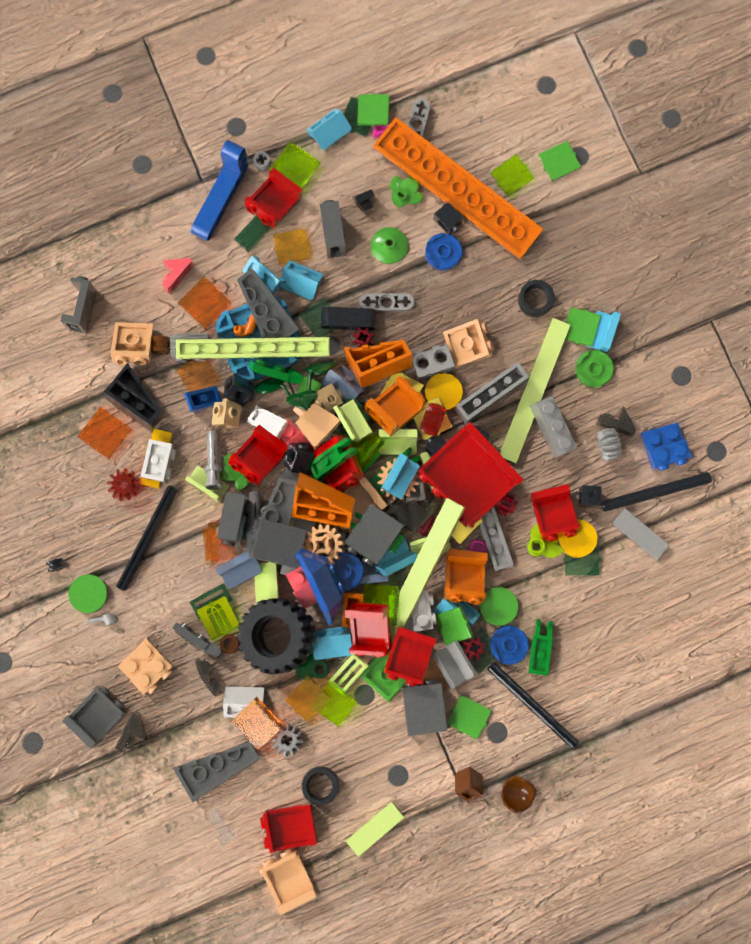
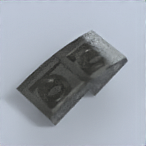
M197 658L195 663L203 683L217 697L222 690L220 689L221 684L214 677L212 679L209 678L214 672L211 669L213 665L205 658L203 660Z

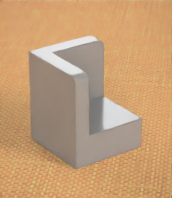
M419 481V485L413 486L416 492H409L411 497L408 498L404 495L406 505L425 502L423 482Z

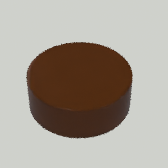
M227 634L221 638L220 648L224 653L232 654L239 649L240 642L237 641L235 635Z

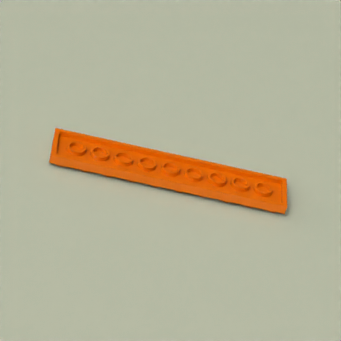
M397 117L394 118L373 145L376 151L443 202H449L460 215L518 259L523 257L543 231L542 227Z

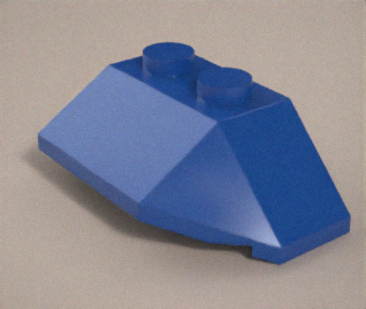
M303 548L298 549L296 553L297 560L328 625H331L342 601L345 587L342 581H338L336 567L333 563L330 564L328 558Z

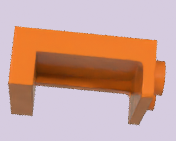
M398 376L396 382L375 400L371 398L366 402L364 411L391 437L424 410L426 401L420 392H416L412 388L408 380Z
M449 549L446 555L444 599L454 603L465 601L473 605L484 602L486 598V593L484 592L485 564L488 560V553Z

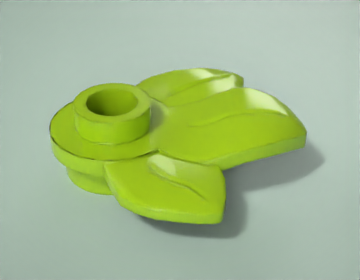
M538 524L532 527L530 531L531 540L527 544V550L532 556L539 557L544 555L547 558H555L562 554L563 549L557 545L558 540L554 542L543 541ZM538 544L540 550H534L533 546Z

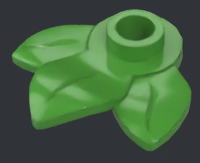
M398 176L393 177L390 182V189L393 192L391 198L394 205L404 207L408 203H420L424 195L417 191L419 183L412 177H408L404 181Z
M229 453L222 458L226 466L222 469L220 477L223 481H235V486L239 491L244 489L250 482L242 473L231 468L228 462L232 453Z

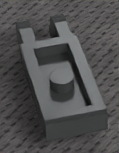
M176 622L172 627L174 632L214 658L221 656V648L215 643H206L208 639L198 633L196 636L191 633L192 628L182 622L180 625Z

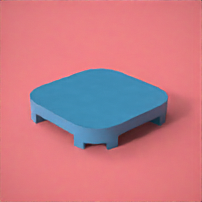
M275 296V298L278 300V302L281 304L284 310L291 317V314L284 300ZM248 304L221 313L216 325V333L219 339L241 338L237 337L233 330L236 325L242 326L247 324L250 315H252ZM256 325L254 332L243 338L263 337ZM296 331L295 333H293V334H292L290 337H288V338H298V337H300L299 334H298V331ZM302 357L227 358L233 373L251 382H256L269 376L253 372L249 368L250 360L257 361V359L268 362L267 365L274 367L277 364L288 369L296 365Z

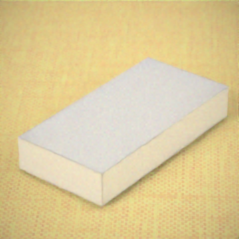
M257 405L247 420L249 424L255 427L260 424L278 439H280L289 424L283 418Z

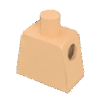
M316 403L307 411L297 407L293 410L300 416L296 425L315 450L341 424L339 418Z

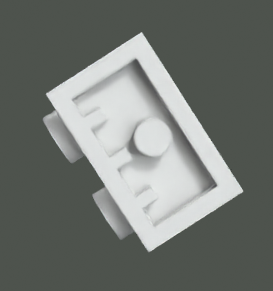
M149 439L141 477L166 483L172 473V468H170L171 461H174L176 456L174 446L170 443Z

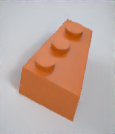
M404 340L383 342L376 346L362 345L361 348H344L346 361L361 388L413 366L412 353Z
M300 473L295 489L292 517L350 528L355 498Z

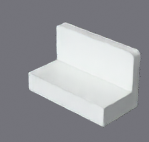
M225 687L223 700L224 717L263 718L264 688Z

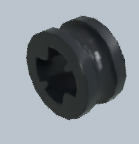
M63 558L46 562V565L49 566L48 572L64 569L65 565L62 564Z

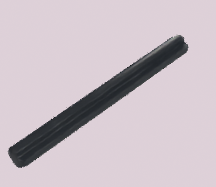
M709 472L603 500L601 501V509L603 512L709 484L712 482Z
M169 485L163 494L116 585L118 589L122 591L127 590L178 492L175 487Z
M493 662L487 670L570 748L574 749L579 744V741L496 663Z

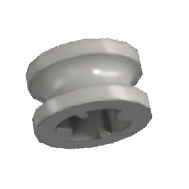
M263 151L257 152L253 157L254 166L261 171L268 169L270 166L269 155ZM263 157V160H265V164L261 165L259 162V158Z

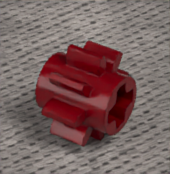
M358 328L357 334L352 333V337L356 339L352 342V345H357L358 348H361L362 345L374 346V342L370 340L374 338V334H369L368 328L366 330ZM361 336H363L364 339H366L365 343H363V341L360 340Z
M508 492L495 504V507L499 508L497 513L504 516L507 513L513 514L518 501L514 500V494Z
M425 514L423 517L419 515L414 523L417 526L415 531L424 537H428L436 520L428 514Z
M471 637L469 638V643L463 642L466 646V649L463 651L464 653L468 652V659L475 655V658L479 660L478 654H485L482 647L486 643L481 644L479 642L480 637L476 641H473ZM472 642L474 643V645L479 646V648L476 650V654L474 653V651L469 650V648L472 646Z

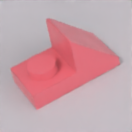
M191 259L163 261L165 267L172 271L171 274L168 273L164 277L162 284L168 293L171 294L194 267Z
M288 419L289 424L280 439L287 446L290 443L298 444V442L309 445V448L313 450V446L304 434Z
M301 566L286 574L295 591L293 594L305 609L318 602Z

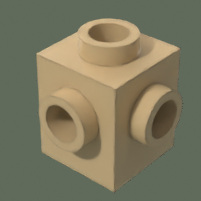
M331 383L317 391L318 397L314 402L333 414L335 413L333 407L341 405L343 397L338 389L335 390Z
M229 399L215 402L212 425L226 429L238 428L241 406Z

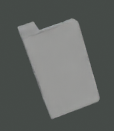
M454 641L432 654L433 659L451 689L477 674L458 641Z

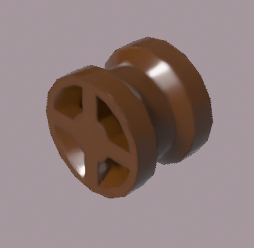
M153 336L152 342L154 345L151 348V352L159 355L170 354V337Z

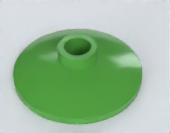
M386 227L377 231L373 236L371 250L375 258L380 262L393 264L402 260L406 255L408 241L400 230ZM387 241H392V242H393V245H392V246H388V245L386 244V242H387Z

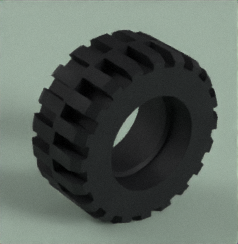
M269 598L268 600L258 601L257 605H252L248 608L250 612L244 613L242 616L244 622L239 623L238 629L241 632L240 635H237V641H241V645L238 646L239 650L245 653L243 658L246 662H251L250 666L252 668L259 669L260 672L265 674H282L297 670L301 667L300 664H305L308 661L307 655L312 654L314 650L311 647L312 643H316V637H313V632H316V628L311 626L310 622L313 619L311 615L305 614L307 610L303 606H298L297 602L289 601L288 599ZM275 617L282 618L287 623L291 634L288 648L280 655L271 653L267 649L263 638L265 626Z

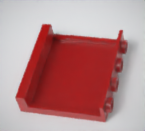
M471 422L467 423L417 470L420 473L418 477L424 484L429 483L433 487L431 491L437 498L440 499L442 497L445 501L449 498L465 507L459 521L464 527L469 526L471 528L515 485H519L524 480Z

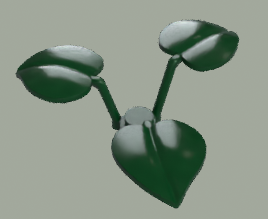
M320 360L309 364L306 367V372H309L307 391L291 395L284 385L285 381L269 378L254 387V392L266 394L282 388L288 396L286 398L288 404L307 411L311 407V403L318 397V392L311 390L312 376L329 371L338 362Z

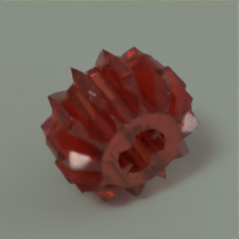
M437 403L428 404L420 425V431L436 436L446 415V408Z
M124 468L123 473L118 469L116 470L117 476L110 475L113 481H107V484L112 486L108 489V492L113 493L112 497L114 499L119 496V500L124 501L126 496L127 500H131V493L137 496L138 493L134 489H140V485L135 483L140 479L134 477L135 473L133 471L128 474V469ZM122 481L128 483V485H125L127 486L125 489L120 487Z

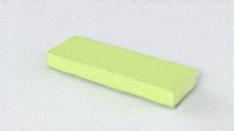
M390 802L351 835L346 842L359 857L399 823L404 816Z

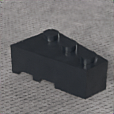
M127 363L104 390L105 399L149 431H152L163 418L162 410Z

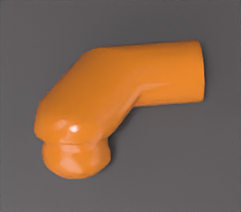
M250 315L247 324L234 327L233 331L237 337L243 338L254 332L257 323L253 315Z

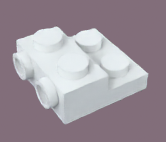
M428 590L423 591L405 629L415 632L433 629V625H436L435 613H431L430 605H434L433 595L428 594ZM399 594L389 596L391 609Z

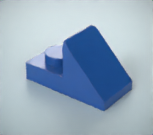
M217 385L184 393L190 412L195 414L203 409L214 407L215 402H222Z

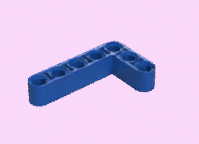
M226 140L221 150L224 166L190 230V233L206 241L211 239L249 166L246 148L230 140Z

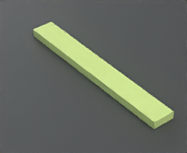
M554 318L550 323L500 451L501 456L509 462L517 463L534 419L530 406L542 399L570 324Z
M329 337L176 340V359L330 357Z
M449 498L446 499L389 613L392 643L397 627H406L465 510L464 506Z

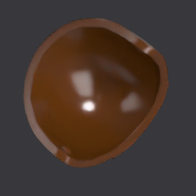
M518 776L508 778L503 784L501 791L503 804L515 813L527 810L532 805L536 795L534 785L529 780Z

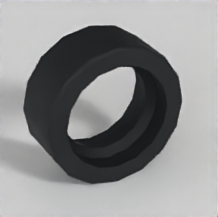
M543 280L528 281L523 285L518 295V304L522 312L530 317L537 318L547 314L555 299L553 288ZM539 288L546 293L547 303L544 307L533 309L526 304L525 295L530 289Z
M324 766L314 767L303 778L301 784L302 793L310 803L318 806L326 805L337 796L339 779L330 768ZM316 774L327 775L332 782L331 792L325 797H315L309 790L310 779Z

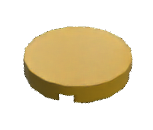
M447 373L431 377L425 388L427 402L439 397L445 411L455 408L461 401L463 394L462 385L459 380Z
M577 519L581 527L580 532L570 538H566V536L559 537L558 541L565 554L575 558H582L593 552L597 545L598 537L596 530L590 523Z

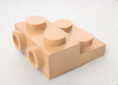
M476 319L443 332L455 365L454 368L472 362L476 363L493 356L494 346L492 341L487 339L486 334L489 333L485 322L482 323L481 320Z
M115 322L110 353L112 361L121 366L127 363H135L137 366H145L146 363L151 364L153 324Z
M145 639L118 667L145 695L147 693L152 694L159 687L157 683L161 679L166 680L173 673L171 669L174 666L148 639Z

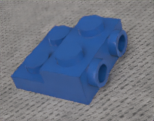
M678 422L640 434L652 470L658 468V471L669 469V465L674 463L680 466L688 463L687 460L692 457L687 441L683 439Z

